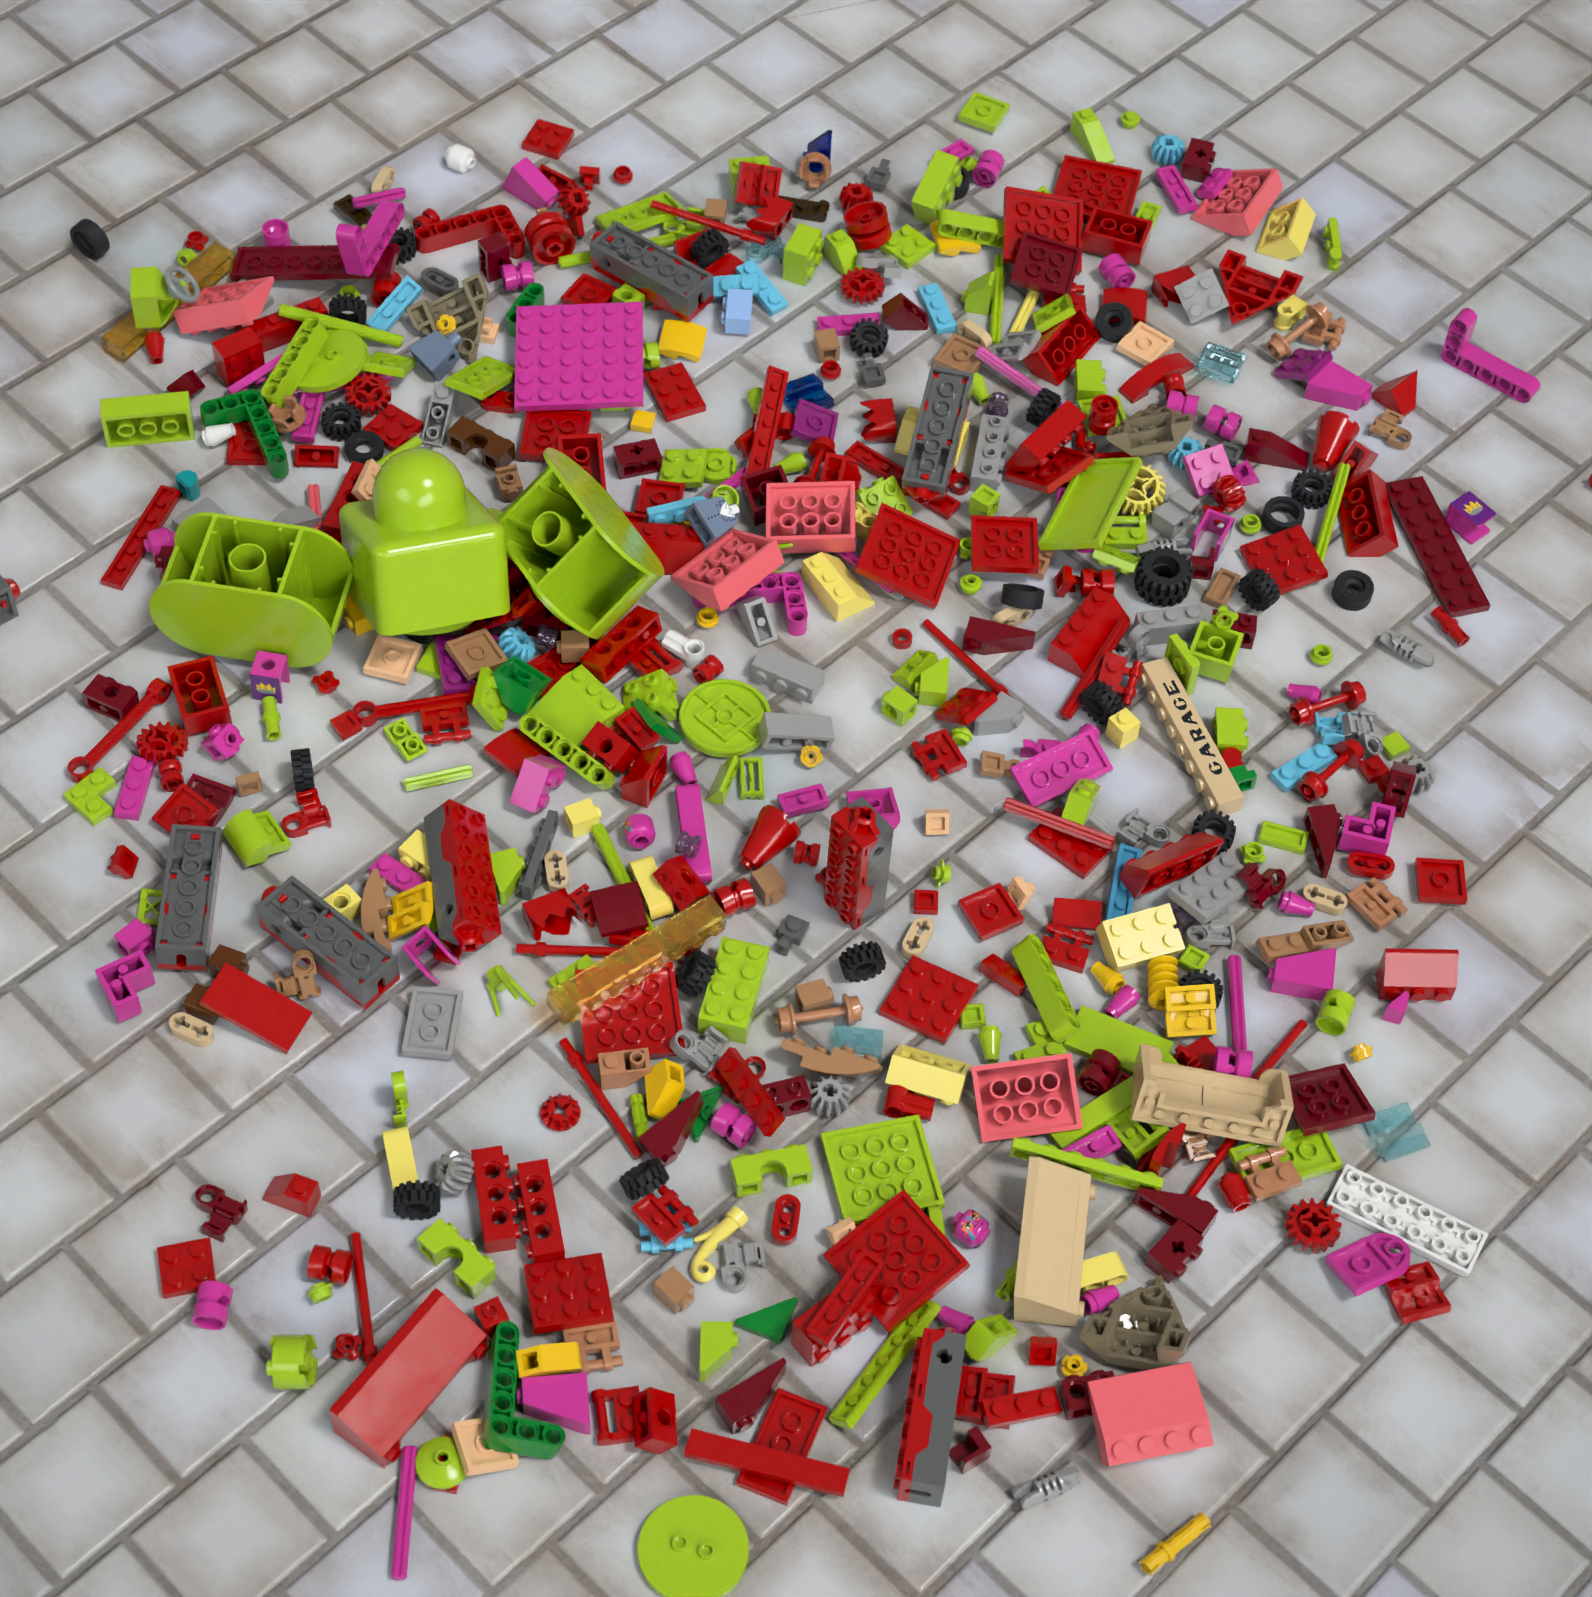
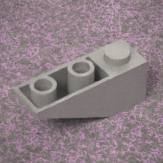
M435 381L421 438L423 444L442 447L447 431L455 416L460 391L445 386L444 382Z

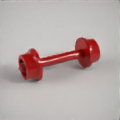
M818 436L809 444L808 453L814 459L808 475L796 477L793 483L818 482L815 478L821 464L824 463L826 452L836 454L835 443L832 439L826 436Z
M1344 681L1341 684V694L1313 704H1310L1308 699L1303 696L1297 698V701L1289 706L1290 717L1297 726L1304 724L1311 726L1315 720V712L1341 703H1345L1350 710H1356L1360 704L1366 701V692L1359 681Z
M1347 739L1337 743L1334 750L1338 758L1320 774L1313 771L1305 772L1298 785L1300 793L1310 801L1324 798L1329 791L1326 780L1343 765L1349 768H1356L1360 765L1365 753L1359 742L1354 739Z

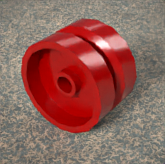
M865 201L855 204L847 209L843 215L847 235L853 240L856 249L870 250L878 248L888 242L892 236L887 209L881 202Z
M553 211L543 212L533 217L525 227L524 236L535 260L540 264H558L559 257L571 255L575 249L576 241L565 217L560 213Z

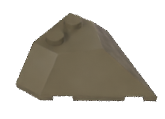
M481 272L462 280L463 287L430 303L423 299L406 308L413 327L426 335L439 331L436 328V322L440 320V316L445 314L453 316L456 320V329L452 332L456 331L463 339L455 348L460 357L470 363L475 362L477 358L489 293ZM450 331V332H448L447 334H444L443 336L446 338V337H448L452 332Z
M1152 403L1144 411L1140 410L1121 421V426L1108 429L1107 441L1132 457L1145 458L1150 456L1151 453L1156 452L1167 454L1176 449L1192 427L1193 414L1187 413L1182 415L1179 410L1164 406L1159 408L1157 404Z
M1162 1275L1154 1278L1153 1284L1146 1288L1139 1287L1108 1306L1109 1310L1098 1316L1095 1313L1088 1317L1080 1333V1340L1108 1364L1143 1370L1171 1365L1184 1356L1191 1339L1190 1332L1185 1327L1182 1316L1170 1292L1165 1287Z

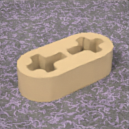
M388 166L381 168L373 181L371 194L390 189L395 179L394 168Z
M965 319L957 325V331L960 336L987 348L992 345L993 342L990 334L972 320Z
M1008 607L998 612L991 621L1015 627L1029 619L1032 615V610Z
M552 850L545 855L544 859L547 887L550 892L565 888L567 891L569 888V876L565 854L559 850ZM552 860H557L558 868H554ZM557 876L560 877L561 884L556 885L555 877Z
M1313 883L1305 886L1301 896L1314 903V909L1333 916L1343 914L1348 903L1347 897L1344 894ZM1311 893L1316 894L1315 898L1310 897ZM1334 901L1339 903L1338 906L1333 905Z
M919 917L913 921L902 942L901 951L905 958L911 959L913 955L918 958L922 956L933 935L934 925L930 919ZM926 927V930L924 929L922 934L919 935V929ZM916 942L917 947L910 950L909 947H912L913 943Z
M184 1012L175 1013L170 1017L169 1027L172 1035L201 1048L213 1043L214 1032L209 1023ZM204 1032L207 1033V1036L202 1035L200 1038H198V1034H197V1033H199V1034H203Z

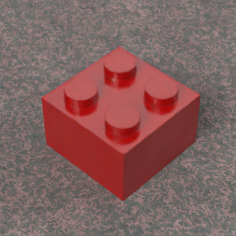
M250 326L211 342L217 374L227 387L265 364L262 341Z

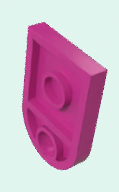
M1376 1233L1326 1255L1325 1263L1352 1294L1357 1297L1404 1274L1410 1265L1411 1252L1406 1242L1398 1236L1389 1233ZM1389 1249H1398V1250H1400L1401 1252H1400V1253H1391V1252L1388 1251V1250H1389Z

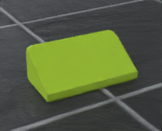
M918 650L891 676L892 679L912 692L915 691V682H920L921 673L939 661L936 653Z
M734 755L721 765L706 800L708 802L718 805L724 803L738 772V756Z

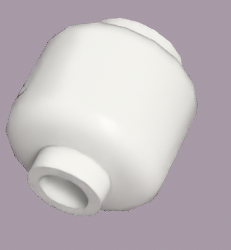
M461 144L450 146L445 153L447 166L460 173L473 169L476 164L474 151Z

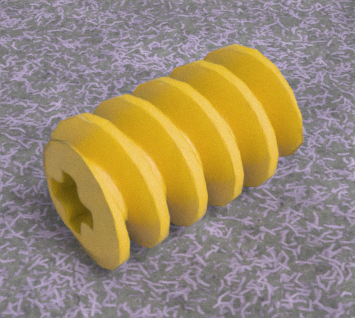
M1157 956L1152 958L1147 964L1148 1003L1152 1008L1159 1011H1164V987L1179 986L1177 983L1179 981L1177 975L1178 960L1173 956Z

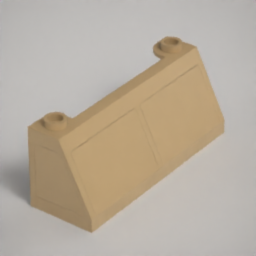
M1140 1044L1134 1063L1131 1120L1173 1128L1180 1123L1187 1124L1185 1130L1275 1147L1281 1146L1294 1108L1288 1071L1268 1069L1260 1075L1259 1080L1161 1062L1162 1052L1155 1046Z
M1029 1156L1014 1289V1321L1078 1327V1317H1084L1085 1302L1080 1301L1088 1207L1090 1200L1095 1201L1096 1185H1091V1174L1040 1157Z

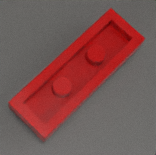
M1055 1386L983 1399L978 1403L986 1429L1056 1416L1062 1412Z

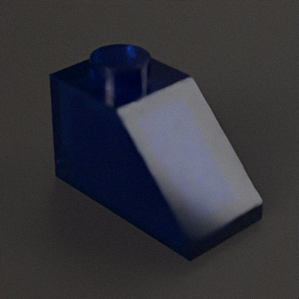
M827 130L809 142L807 152H803V156L810 152H819L830 160L832 130ZM810 162L809 169L813 173H820L823 170V165L821 162Z

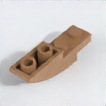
M378 868L372 870L368 877L362 896V929L388 951L393 952L390 938L385 939L384 933L388 932L386 921L389 916L388 911L392 910L391 900L389 896L385 897L384 891H387L385 877H380Z
M1338 920L1306 925L1302 927L1300 932L1260 937L1255 944L1264 962L1268 963L1275 962L1278 958L1330 948L1338 949L1353 942L1354 938L1345 921Z
M792 1037L791 1041L784 1038L780 1046L784 1051L802 1057L800 1066L815 1073L829 1076L832 1074V1076L858 1077L879 1073L883 1070V1066L878 1064V1058L865 1054L864 1058L855 1055L856 1050L844 1045L841 1046V1049L833 1047L830 1056L828 1055L829 1050L816 1045L814 1049L805 1046V1041L796 1037Z

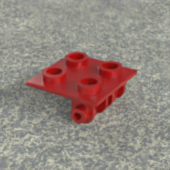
M1204 1035L1188 1046L1184 1047L1180 1044L1174 1050L1176 1054L1172 1056L1179 1065L1213 1071L1216 1047Z

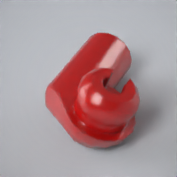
M1082 429L1075 436V447L1081 452L1093 454L1097 448L1096 443L1091 444V440L1087 442L1086 430Z

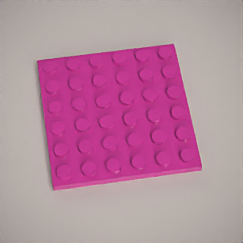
M643 302L517 307L515 412L644 407Z

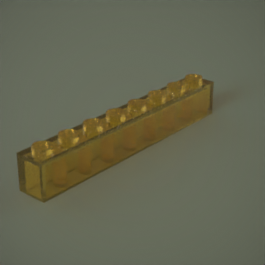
M214 242L208 248H205L195 259L191 260L184 269L195 278L201 291L206 287L215 286L231 272L235 260L234 252ZM178 272L175 274L177 278H184V276ZM189 282V283H188V286H189L188 289H189V292H190L191 296H193V294H194L193 287H192V285H191L190 282ZM179 299L176 308L183 304L184 301ZM132 311L101 337L104 352L125 363L145 345L144 339L147 333L153 331L161 332L176 319L174 313H172L163 327L136 329Z
M708 895L547 992V1005L563 1026L569 1022L574 1023L587 1011L598 1009L605 1000L622 994L628 986L639 984L646 975L651 972H659L669 961L680 959L687 950L692 947L694 949L700 947L710 936L721 934L726 926L727 915L713 897Z

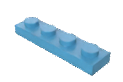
M1119 844L1104 921L1132 913L1134 897L1119 878V875L1124 869L1123 865L1128 860L1141 858L1142 849Z

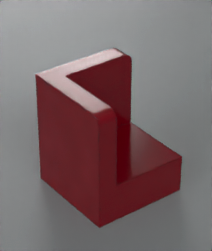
M191 370L184 373L166 388L170 393L189 391V397H191L206 386L195 371Z
M1210 547L1208 557L1190 556L1191 567H1193L1192 579L1211 581L1214 569L1215 547Z
M975 1426L967 1431L966 1440L950 1449L949 1456L961 1473L964 1474L989 1459L992 1447L979 1428Z

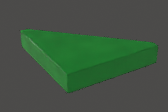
M636 699L633 705L650 729L679 744L683 737L641 699Z
M721 1085L700 1092L704 1105L690 1132L695 1143L699 1142L722 1094ZM685 1097V1098H683V1099H680L679 1102H678V1105H680V1104H681L683 1101H685L688 1097Z
M793 1297L737 1318L735 1327L780 1344L798 1304V1298Z

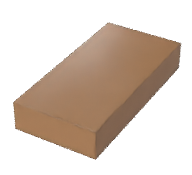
M1220 568L1206 592L1203 602L1216 608L1226 605L1236 589L1241 576Z

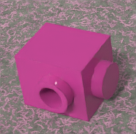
M138 918L114 935L117 949L125 956L141 949L144 955H147L155 947V931L148 923L143 924Z

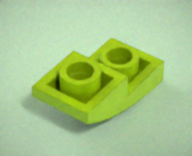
M404 717L383 728L384 734L405 761L410 762L428 753V749L417 732L413 733Z

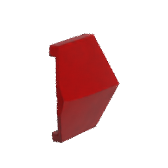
M826 452L819 482L855 481V491H857L862 477L855 458Z

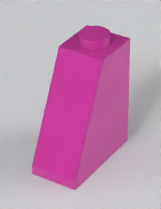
M527 157L512 167L502 185L504 190L536 210L543 207L550 209L557 202L556 197L559 191Z
M1331 360L1307 383L1304 398L1357 411L1363 405L1366 406L1372 398L1370 393L1373 385Z
M1330 948L1276 959L1274 968L1269 967L1267 982H1271L1270 992L1323 1001L1326 991L1333 989L1337 949Z
M587 1373L522 1378V1388H517L518 1405L523 1404L525 1415L585 1435L591 1434Z

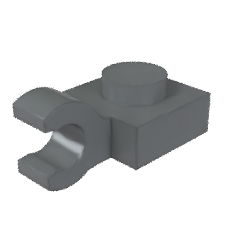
M882 159L878 168L872 166L865 179V186L884 191L891 178L890 168H888L890 160Z
M871 352L863 353L864 360H862V366H860V373L865 387L885 384L886 377L881 363H874Z
M1207 439L1204 449L1219 445V443L1212 439ZM1223 440L1222 444L1230 466L1235 467L1242 454L1243 447Z
M787 914L778 931V938L781 939L778 943L780 947L777 953L787 956L792 944L800 946L809 930L810 922Z

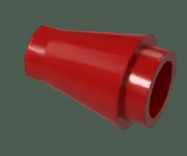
M149 332L145 335V347L150 356L151 363L161 364L164 361L165 338L160 332Z

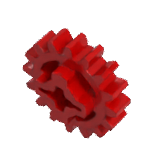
M855 267L854 271L847 270V274L842 275L840 284L841 294L845 295L846 300L851 298L853 304L856 301H859L860 305H863V302H867L870 305L871 300L878 302V297L882 298L885 291L884 277H880V272L873 273V268L869 271L864 267L862 270H859L857 267Z
M363 372L362 377L357 375L354 381L351 380L348 382V386H345V401H348L349 407L352 404L355 405V409L358 408L359 411H362L363 416L367 412L374 416V411L380 413L382 407L386 408L388 402H391V387L388 386L387 380L382 381L381 375L376 378L373 372H371L370 376Z
M169 721L166 725H162L161 722H158L157 726L149 724L148 730L142 728V734L137 735L136 745L140 757H145L147 762L154 760L156 765L159 761L176 759L177 756L184 757L183 751H188V735H186L184 728H179V724L171 726Z
M1311 1198L1309 1203L1301 1199L1299 1205L1293 1204L1290 1211L1287 1212L1284 1228L1288 1229L1286 1236L1287 1238L1294 1237L1293 1245L1296 1246L1300 1243L1302 1251H1305L1308 1247L1315 1254L1317 1248H1320L1324 1253L1328 1246L1333 1248L1336 1240L1340 1237L1342 1223L1337 1222L1340 1215L1339 1213H1331L1332 1205L1327 1208L1324 1207V1200L1316 1204L1314 1198Z

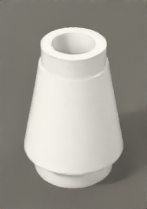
M232 423L206 426V429L202 430L203 441L208 447H215L236 435V429Z

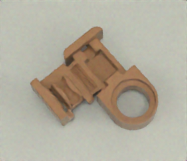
M1386 408L1381 418L1376 417L1368 431L1369 437L1372 433L1387 439V445L1397 450L1407 449L1412 439L1410 431L1397 425V423H1402L1404 416ZM1403 436L1407 441L1399 442L1396 440V437Z
M299 950L293 954L292 967L294 975L290 974L288 978L279 976L278 972L274 973L277 992L286 997L297 995V992L300 999H307L308 995L313 994V997L321 995L320 986L316 987L314 974H317L314 955L308 950ZM301 958H307L311 961L305 967H300L296 963Z
M1185 1130L1181 1145L1187 1143L1185 1148L1190 1164L1214 1158L1215 1154L1208 1152L1205 1145L1207 1144V1139L1218 1136Z

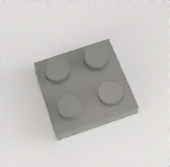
M1213 268L1174 286L1191 324L1229 306V302Z

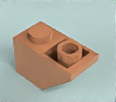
M648 1048L598 1053L601 1090L625 1088L651 1072Z

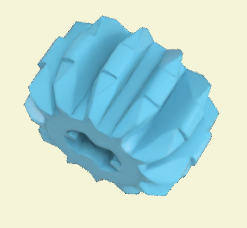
M1163 133L1162 136H1156L1151 145L1152 158L1157 159V163H1164V166L1166 164L1173 165L1174 163H1179L1185 151L1183 140H1179V136L1174 137L1172 134L1166 135Z
M1191 436L1189 438L1184 437L1176 449L1168 453V461L1172 462V467L1178 466L1180 471L1183 468L1186 469L1182 457L1204 450L1203 445L1199 444V440H1192Z
M518 626L506 629L497 640L498 646L508 659L515 655L527 663L536 652L534 648L536 644L531 641L532 636H528L526 630L521 631Z

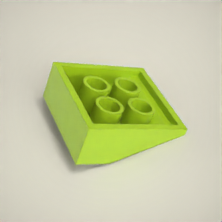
M581 664L565 674L528 714L537 716L584 751L587 748L581 742L597 721L610 728L615 724L614 719L625 712V706ZM570 748L564 751L566 755L569 753Z

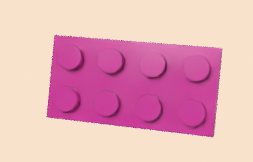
M1089 729L1010 767L1009 771L1027 803L1031 806L1039 807L1070 792L1079 778L1095 780L1111 772L1113 766L1092 730Z

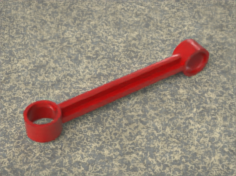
M155 678L147 687L146 695L84 757H75L68 763V771L72 781L78 783L94 772L93 767L156 703L161 705L168 700L172 692V686L160 678ZM78 767H88V770L82 774L73 773Z
M477 684L471 686L466 692L377 706L371 701L364 700L355 704L353 714L362 724V727H370L379 718L420 712V708L462 702H466V705L470 704L473 707L472 702ZM362 711L373 712L368 717L358 716V714Z

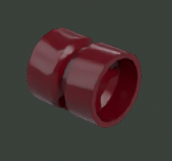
M1095 1049L1087 1059L1086 1065L1083 1066L1076 1081L1085 1092L1099 1097L1107 1092L1112 1080L1121 1068V1063L1112 1053L1103 1049Z

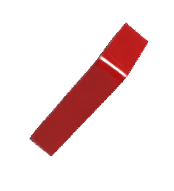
M495 205L423 225L415 230L416 248L418 252L423 254L478 240L500 232L511 244L510 257L519 259L525 255V237L512 212L506 205Z

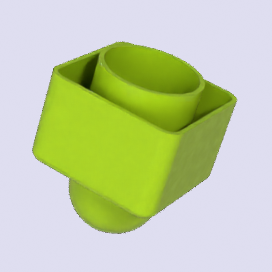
M410 448L396 453L379 469L373 484V499L350 502L340 509L341 542L352 558L353 584L349 596L377 633L386 636L442 634L461 629L475 620L501 616L510 611L505 529L473 493L465 487L461 473L455 464L443 454L426 448Z

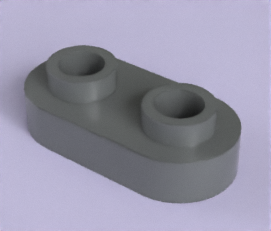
M429 267L421 273L423 285L441 295H446L459 289L458 279L438 268Z

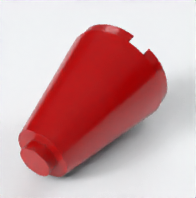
M1326 411L1325 415H1319L1312 456V464L1316 470L1320 472L1330 471L1357 437L1360 430L1359 425L1355 420L1353 423L1348 420V415L1338 411Z
M764 805L761 808L738 856L741 860L739 863L744 869L748 871L760 869L801 835L798 825L794 821L790 824L785 819L788 815L772 805H766V807Z

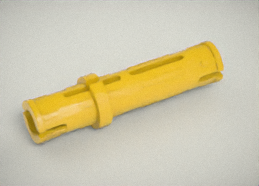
M1199 1512L1168 1539L1158 1542L1156 1548L1139 1561L1142 1570L1147 1575H1152L1163 1564L1173 1561L1175 1555L1211 1527L1208 1517L1204 1513Z

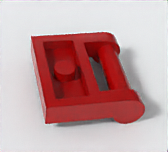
M654 638L627 664L640 676L659 669H663L671 676L674 673H679L683 669L684 663L680 659H675ZM653 650V651H654L659 657H661L668 665L666 666L663 662H661V661H660L654 654H652L650 651Z
M639 1385L591 1391V1401L595 1403L599 1433L596 1435L599 1446L634 1442L632 1396L640 1392ZM613 1401L617 1432H609L605 1402Z

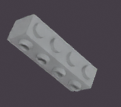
M982 414L969 491L975 492L982 484L993 490L996 489V486L1000 487L1002 474L998 472L999 470L1003 471L1005 458H1001V455H1006L1008 442H1004V439L1009 440L1011 428L1007 426L1008 417Z

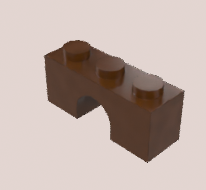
M464 416L447 431L449 447L464 455L474 448H482V465L495 471V468L508 466L515 459V444L512 441L499 436L492 430L486 429Z
M221 944L218 945L208 962L210 976L216 978L225 963L246 974L249 972L246 953ZM195 983L184 1001L186 1013L214 1025L217 1019L221 1017L199 1005L200 1000L210 986Z

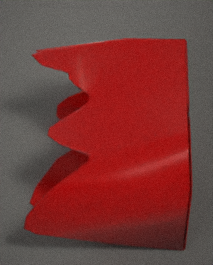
M762 195L768 207L758 208L757 212L761 216L752 218L746 223V226L759 235L775 242L792 219L793 202Z
M1188 265L1153 276L1151 291L1165 308L1168 307V301L1182 304L1174 286L1196 275Z
M885 398L859 402L861 405L871 409L862 415L864 419L870 421L861 433L864 440L879 443H895L897 423L893 399Z
M565 888L522 903L523 918L536 941H540L542 931L553 935H568L572 916L582 923V918Z

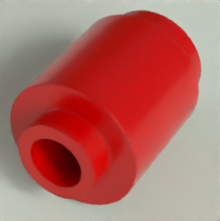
M1229 1172L1220 1178L1221 1181L1218 1183V1187L1227 1206L1232 1208L1233 1212L1242 1211L1252 1204L1250 1200L1251 1194L1241 1174Z

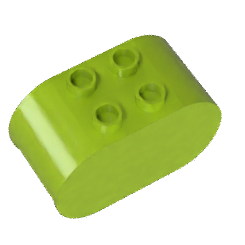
M547 448L543 452V456L548 466L503 512L494 508L487 510L505 529L507 556L522 571L529 581L532 591L543 605L567 625L574 627L590 638L600 639L664 575V568L658 557L608 492L571 458L556 449Z
M211 512L195 513L187 516L180 522L174 536L175 547L161 584L154 590L149 603V610L154 623L168 638L189 650L201 654L253 662L258 650L287 655L289 667L294 668L315 665L329 655L353 584L352 558L337 540L322 531L310 527Z

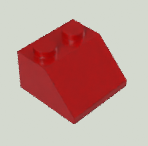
M660 745L642 750L638 758L632 760L628 775H624L620 781L619 788L622 789V799L648 808L667 775V746Z

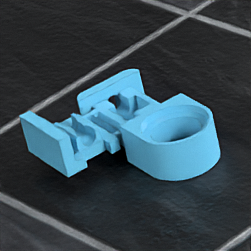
M1315 712L1314 730L1316 734L1320 732L1322 744L1336 745L1340 741H1344L1345 734L1341 716L1347 712H1338L1337 717H1319L1318 712Z

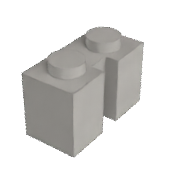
M1180 488L1174 494L1171 493L1161 506L1158 505L1154 508L1151 514L1153 517L1151 527L1169 539L1174 538L1198 516L1201 501Z

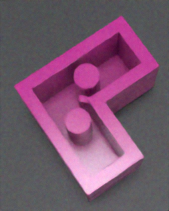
M542 754L525 758L510 803L533 813L546 809L550 801V796H548L550 789L559 787L565 780L566 772L564 771L566 765Z
M1373 802L1367 819L1346 814L1340 831L1337 849L1351 853L1363 851L1386 855L1390 844L1396 807Z
M142 949L95 970L99 986L119 1023L142 1013L136 992L156 984L152 968Z

